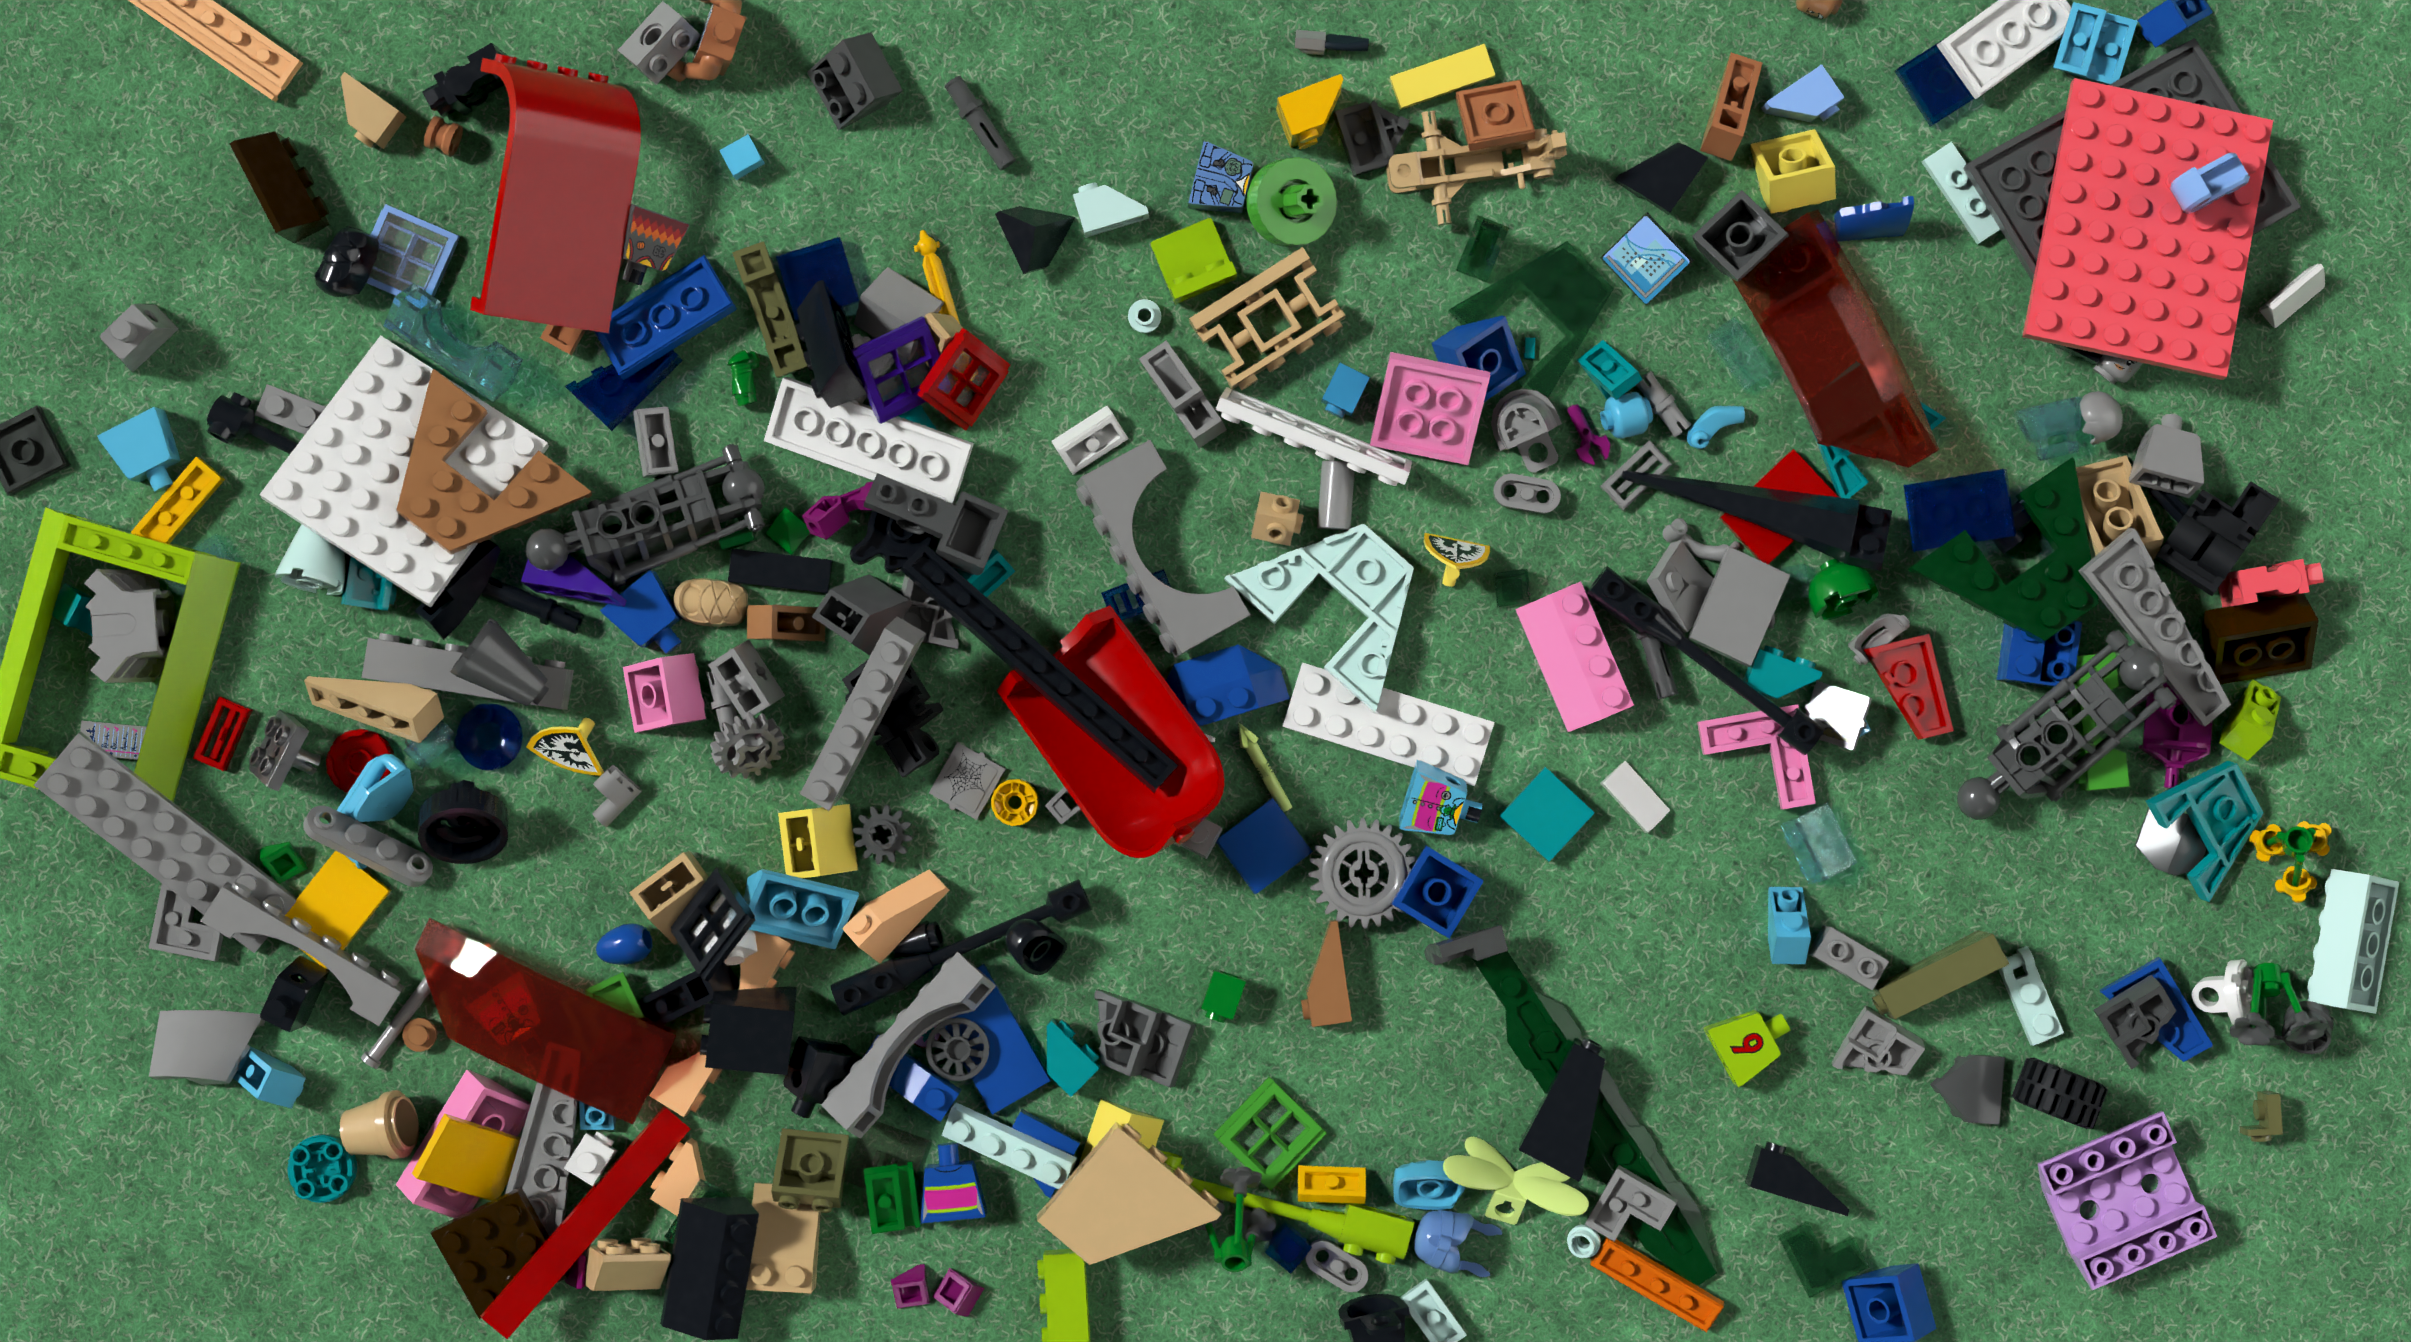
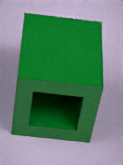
M1214 969L1201 1005V1009L1207 1011L1205 1017L1222 1023L1225 1022L1226 1018L1233 1020L1246 984V979Z

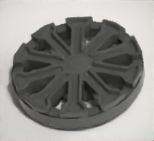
M954 1017L942 1021L932 1030L926 1043V1056L931 1068L939 1076L951 1081H964L974 1077L983 1069L989 1057V1040L986 1033L976 1022L967 1018ZM961 1023L967 1024V1029L962 1036H960ZM949 1024L953 1026V1037L945 1029ZM976 1030L979 1033V1037L968 1041L967 1039L972 1031ZM940 1033L947 1042L936 1040L935 1035ZM979 1043L984 1044V1050L982 1051L971 1048ZM933 1047L944 1049L941 1053L932 1054ZM969 1056L979 1057L981 1063L975 1064ZM947 1058L948 1060L945 1065L940 1068L937 1065V1061ZM963 1062L971 1069L967 1074L963 1072ZM953 1063H956L955 1075L949 1073Z

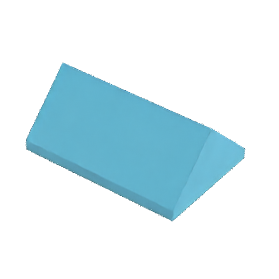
M761 869L747 878L744 900L755 915V921L749 930L830 949H836L843 933L842 928L847 924L859 897V893L856 891Z

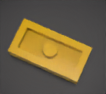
M1298 1165V1202L1365 1204L1366 1168Z

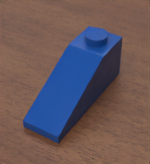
M873 1043L871 1044V1046L869 1047V1049L867 1050V1052L865 1053V1055H866V1054L869 1052V1050L873 1047ZM908 1053L900 1060L889 1086L911 1103L940 1122L962 1091V1089L939 1076L935 1071Z

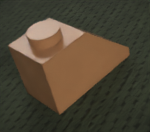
M748 605L747 639L825 641V626L812 617L818 607Z

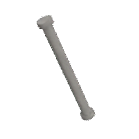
M457 927L453 933L455 937L371 1050L363 1053L361 1059L367 1065L378 1069L381 1061H379L464 946L472 943L474 938L464 930Z

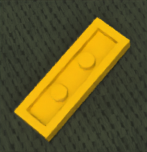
M195 457L130 533L170 544L225 479L200 457Z

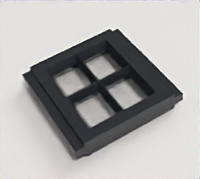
M716 867L671 926V932L698 975H701L703 980L709 981L754 923L755 915L728 874L722 868Z

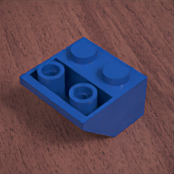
M2073 621L2042 643L2027 636L2024 631L2014 629L2004 623L1997 680L2054 687L2064 678H2069L2076 670L2082 622Z

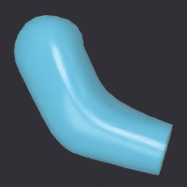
M1714 406L1709 408L1688 430V444L1696 449H1703L1708 446L1709 440L1719 429L1733 424L1744 423V407Z

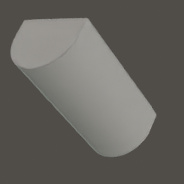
M668 406L634 410L633 416L643 478H657L678 473Z
M1322 461L1317 520L1318 529L1348 531L1351 528L1355 471L1346 466L1348 462Z

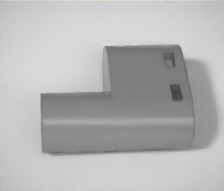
M612 765L593 783L607 799L592 815L603 826L608 827L642 790L620 769Z

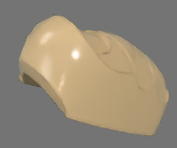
M697 578L682 582L675 589L673 606L681 618L696 625L713 627L735 626L742 623L746 618L748 594L743 586L736 583L711 578Z

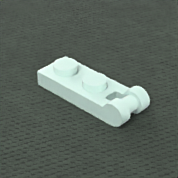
M2025 946L2018 949L2017 954L2010 957L2006 956L2009 964L1999 969V972L2030 1045L2034 1046L2063 1034L2064 1031L2036 968L2030 949ZM2022 966L2025 974L2015 978L2013 970Z

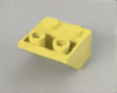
M850 804L836 805L829 811L821 807L778 813L786 875L809 878L858 871Z

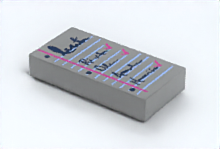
M81 720L80 731L113 757L137 760L147 726Z

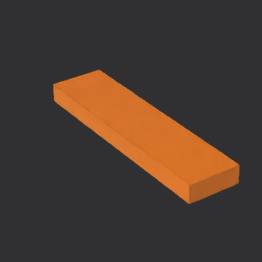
M1605 1237L1599 1251L1590 1260L1591 1266L1706 1333L1724 1308L1723 1300L1618 1239L1612 1241Z

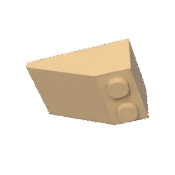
M2127 455L2076 467L2091 559L2128 528H2134L2138 532L2152 560H2154L2164 540L2141 486L2129 483L2132 466Z
M754 1183L752 1206L759 1213L746 1290L812 1294L816 1288L821 1212L814 1211L812 1205L799 1204L797 1209H784L778 1205V1202L773 1201L771 1192L773 1183Z

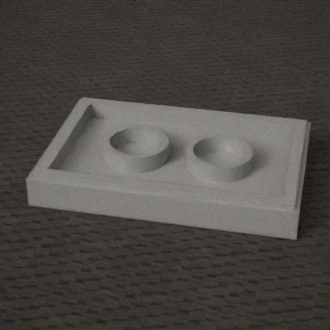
M1728 547L1687 639L1744 666L1750 667L1790 574L1732 547Z

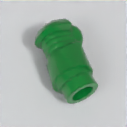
M745 350L739 351L730 358L727 364L732 369V396L737 400L738 407L758 402L753 371L751 369H756L760 365L759 356L756 352L750 351L747 353Z

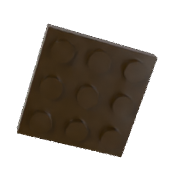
M522 1187L437 1226L431 1231L433 1239L479 1319H481L480 1315L549 1238ZM568 1270L560 1278L558 1282L566 1279L569 1276L570 1273Z

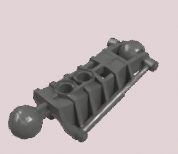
M729 444L722 450L723 456L677 475L673 476L670 474L607 501L593 500L587 505L588 510L572 512L577 530L561 534L559 531L551 528L536 531L527 542L526 556L529 562L536 568L549 571L556 570L562 566L567 560L569 553L584 549L590 566L611 579L613 586L623 587L628 582V578L695 552L700 546L747 527L749 531L753 532L762 530L765 524L759 509L763 506L761 499L765 491L764 481L759 473L749 467L748 462L742 461L738 445ZM723 464H727L726 466H723V467L714 469V468H716V467H718V466H721V465H723ZM723 482V496L731 505L715 510L708 486ZM682 510L685 520L666 526L664 515ZM651 514L654 515V519L648 524L637 522L640 518ZM741 516L745 517L744 520L721 529L720 523ZM622 526L621 530L616 534L610 535L605 533V530ZM713 529L715 530V532H712V533H710V534H708V535H705V536H703V537L697 538L698 536H700V535H702V534H705V533H707V532H709V531H711V530H713Z
M2119 630L2109 633L2105 640L2108 643L2106 647L2069 678L2061 680L2009 725L2002 724L1996 729L1997 732L1995 734L2000 738V741L1988 754L1987 758L1997 771L1987 779L1974 777L1961 785L1957 794V803L1961 812L1975 820H1982L1992 816L1998 810L2001 801L2000 794L2010 786L2023 799L2044 797L2046 795L2051 801L2056 802L2061 799L2065 788L2121 743L2120 740L2160 707L2163 710L2166 708L2170 709L2176 704L2177 698L2168 687L2165 688L2163 686L2167 679L2163 676L2164 667L2159 655L2152 650L2140 648L2136 643L2129 646V641ZM2113 651L2120 654L2099 671L2095 668ZM2118 667L2122 682L2128 688L2139 691L2125 704L2118 699L2104 682L2105 678ZM2089 672L2091 677L2082 685L2077 686L2075 683ZM2068 692H2071V694L2068 695L2065 699H2063L2060 703L2058 702ZM2153 693L2155 701L2138 715H2135L2132 709ZM2079 702L2084 709L2069 720L2065 713ZM2049 708L2051 709L2049 712H2047L2044 716H2042V717L2039 719V717H2040L2043 713H2045ZM2090 715L2097 723V726L2083 737L2075 726ZM2126 716L2130 721L2116 732L2113 726ZM2057 725H2063L2068 731L2067 740L2062 744H2056L2051 739V731ZM2106 733L2108 736L2095 746L2094 742ZM2031 746L2036 747L2041 755L2040 761L2034 766L2027 764L2024 760V753ZM2084 750L2088 751L2083 757H2081L2077 762H2075V757H2077ZM2064 766L2068 768L2057 778L2053 776Z

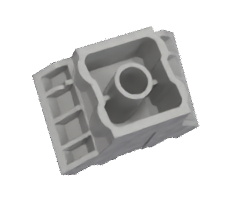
M96 569L84 583L96 593L85 606L90 610L93 637L92 643L88 648L100 657L90 671L105 683L154 682L163 671L165 658L176 624L174 595H172L170 590L160 591V583L149 574L135 570Z

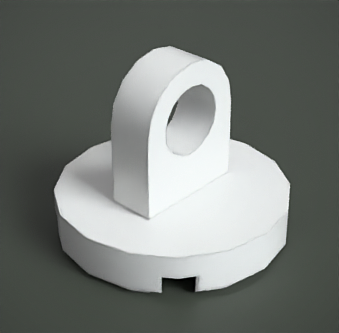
M2244 959L2231 960L2226 966L2225 976H2210L2201 979L2192 990L2194 1004L2204 1012H2228L2233 1025L2237 1018H2247V1014L2250 1013L2254 983L2253 971L2249 966H2246L2247 961ZM2205 987L2213 988L2218 993L2219 1000L2217 1002H2209L2203 997L2202 989Z

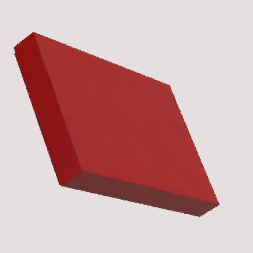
M1794 449L1786 454L1752 486L1839 497ZM1724 513L1719 517L1758 560L1766 564L1773 561L1794 541L1791 538L1728 513Z

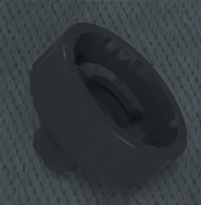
M462 780L458 783H452L449 789L431 795L421 805L418 820V841L424 851L444 862L472 864L488 860L500 853L507 844L508 810L503 801L497 796L480 790L472 781Z

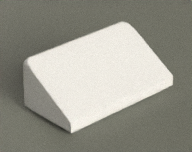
M2316 264L2307 268L2259 308L2261 314L2272 327L2277 328L2325 287V273L2322 264Z
M1105 406L1052 440V444L1072 475H1074L1129 438L1108 406Z
M1626 761L1620 764L1600 783L1645 833H1649L1670 811Z

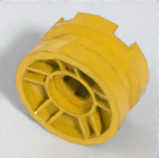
M1021 779L1007 780L994 790L991 798L992 810L996 818L1004 824L1010 826L1023 825L1036 815L1039 807V796L1035 788L1027 781ZM1012 796H1018L1021 799L1022 804L1018 809L1009 806L1008 802Z

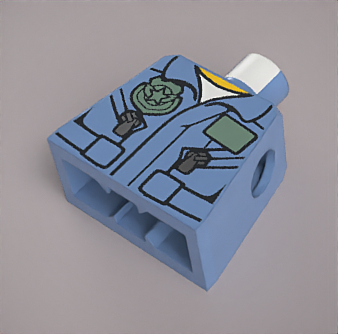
M1204 141L1188 208L1242 213L1252 181L1251 176L1254 163Z

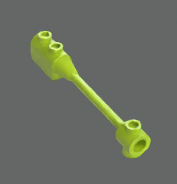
M1160 1150L1167 1156L1168 1159L1165 1163L1174 1171L1178 1167L1183 1170L1184 1165L1181 1164L1182 1156ZM1193 1178L1191 1185L1200 1193L1203 1189H1206L1217 1199L1236 1203V1197L1233 1196L1234 1189ZM1247 1193L1243 1206L1262 1208L1272 1214L1308 1223L1309 1226L1337 1239L1340 1243H1344L1343 1251L1362 1256L1364 1249L1377 1252L1376 1260L1395 1265L1396 1258L1402 1260L1405 1258L1414 1227L1413 1218L1356 1203H1347L1344 1213L1314 1208L1310 1210Z

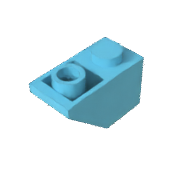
M1769 887L1768 943L1772 964H1806L1811 935L1803 888Z

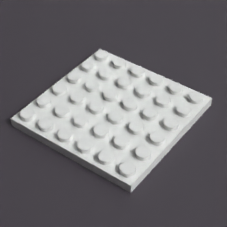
M380 335L259 495L266 502L427 606L432 607L478 543L468 545L466 549L451 555L397 512L406 470L433 369ZM451 381L483 406L488 414L445 462L495 500L538 451L543 454L549 447L548 442Z

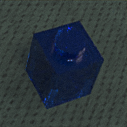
M1284 1221L1272 1239L1264 1246L1265 1253L1290 1274L1312 1249L1311 1241L1287 1221Z

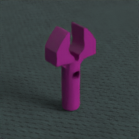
M1578 404L1570 406L1567 409L1568 414L1581 438L1580 448L1575 450L1579 460L1591 466L1595 465L1592 456L1589 454L1590 442L1593 446H1597L1600 449L1603 459L1606 460L1610 451V442L1607 436L1599 437L1594 435Z

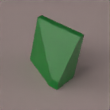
M784 507L766 534L789 554L793 555L809 536L810 532L805 522L788 508Z
M290 841L265 846L260 849V861L279 884L308 869V866Z

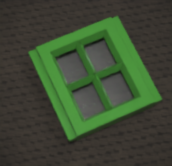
M1270 1076L1213 1133L1245 1167L1262 1174L1261 1182L1270 1191L1327 1134Z

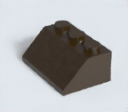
M276 131L229 143L276 234L295 244L330 225L325 217L329 214V210L320 196L315 197L310 186L314 185V181L304 166L299 167L295 159L299 153L289 137L284 138Z
M2304 593L2206 610L2204 612L2202 637L2207 663L2213 670L2220 685L2311 669L2319 620Z

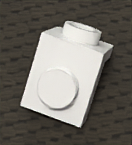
M598 1131L594 1136L586 1133L564 1169L594 1186L611 1158L617 1153V1150L611 1147L614 1141Z

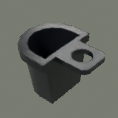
M1389 1294L1364 1295L1349 1300L1338 1310L1340 1324L1345 1330H1348L1351 1342H1405V1316L1410 1315L1408 1305L1398 1296Z

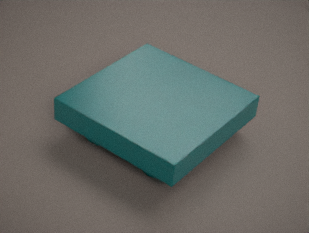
M1544 767L1499 817L1550 862L1595 812L1551 771Z

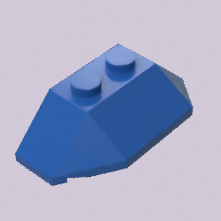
M1239 644L1176 663L1166 679L1168 685L1199 727L1290 699L1280 666Z

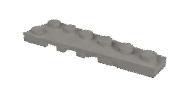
M2128 528L2078 571L2132 640L2140 648L2152 650L2159 655L2163 662V676L2167 679L2166 683L2196 721L2202 726H2207L2227 709L2231 703L2210 665L2205 661L2200 646L2188 631L2182 613L2176 609L2169 594L2171 593L2165 582H2162L2154 568L2155 564L2138 532L2134 528Z

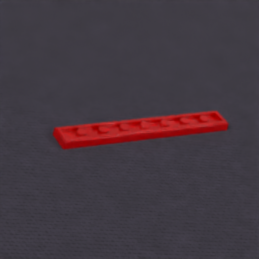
M664 1106L480 1315L481 1318L508 1339L690 1131V1128Z

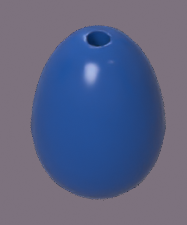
M623 924L601 937L596 946V953L601 960L610 964H634L643 960L651 952L652 938L648 929L640 924Z

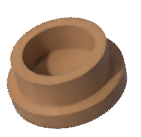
M415 1018L405 1025L402 1034L403 1041L413 1051L422 1052L428 1050L436 1042L437 1029L430 1020Z

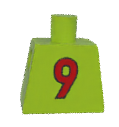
M1755 1010L1703 1028L1731 1081L1737 1087L1744 1085L1781 1055L1775 1039L1791 1031L1781 1013L1764 1022L1760 1013Z

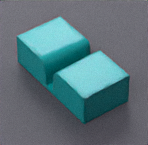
M1525 337L1524 359H1535L1536 338Z

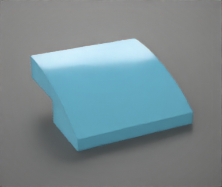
M2073 2L2053 68L2106 85L2116 82L2120 79L2138 21L2107 13L2103 9Z

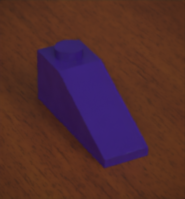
M568 554L567 560L562 566L556 570L549 571L538 569L527 560L521 582L536 593L622 607L626 605L627 600L570 554Z

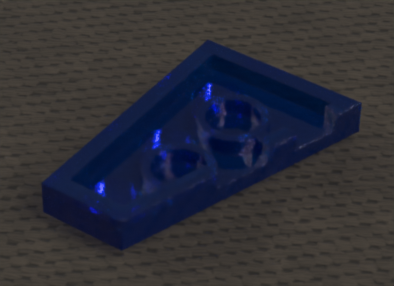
M671 350L625 380L619 376L613 364L605 368L600 366L591 371V376L578 383L573 381L565 387L607 428L613 431L683 360L675 351Z

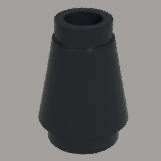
M924 921L917 925L893 950L894 954L897 957L902 955L929 954L942 948L944 940L939 924L936 921L932 923Z

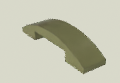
M763 241L732 252L766 343L765 347L776 378L808 368L794 319L765 242Z

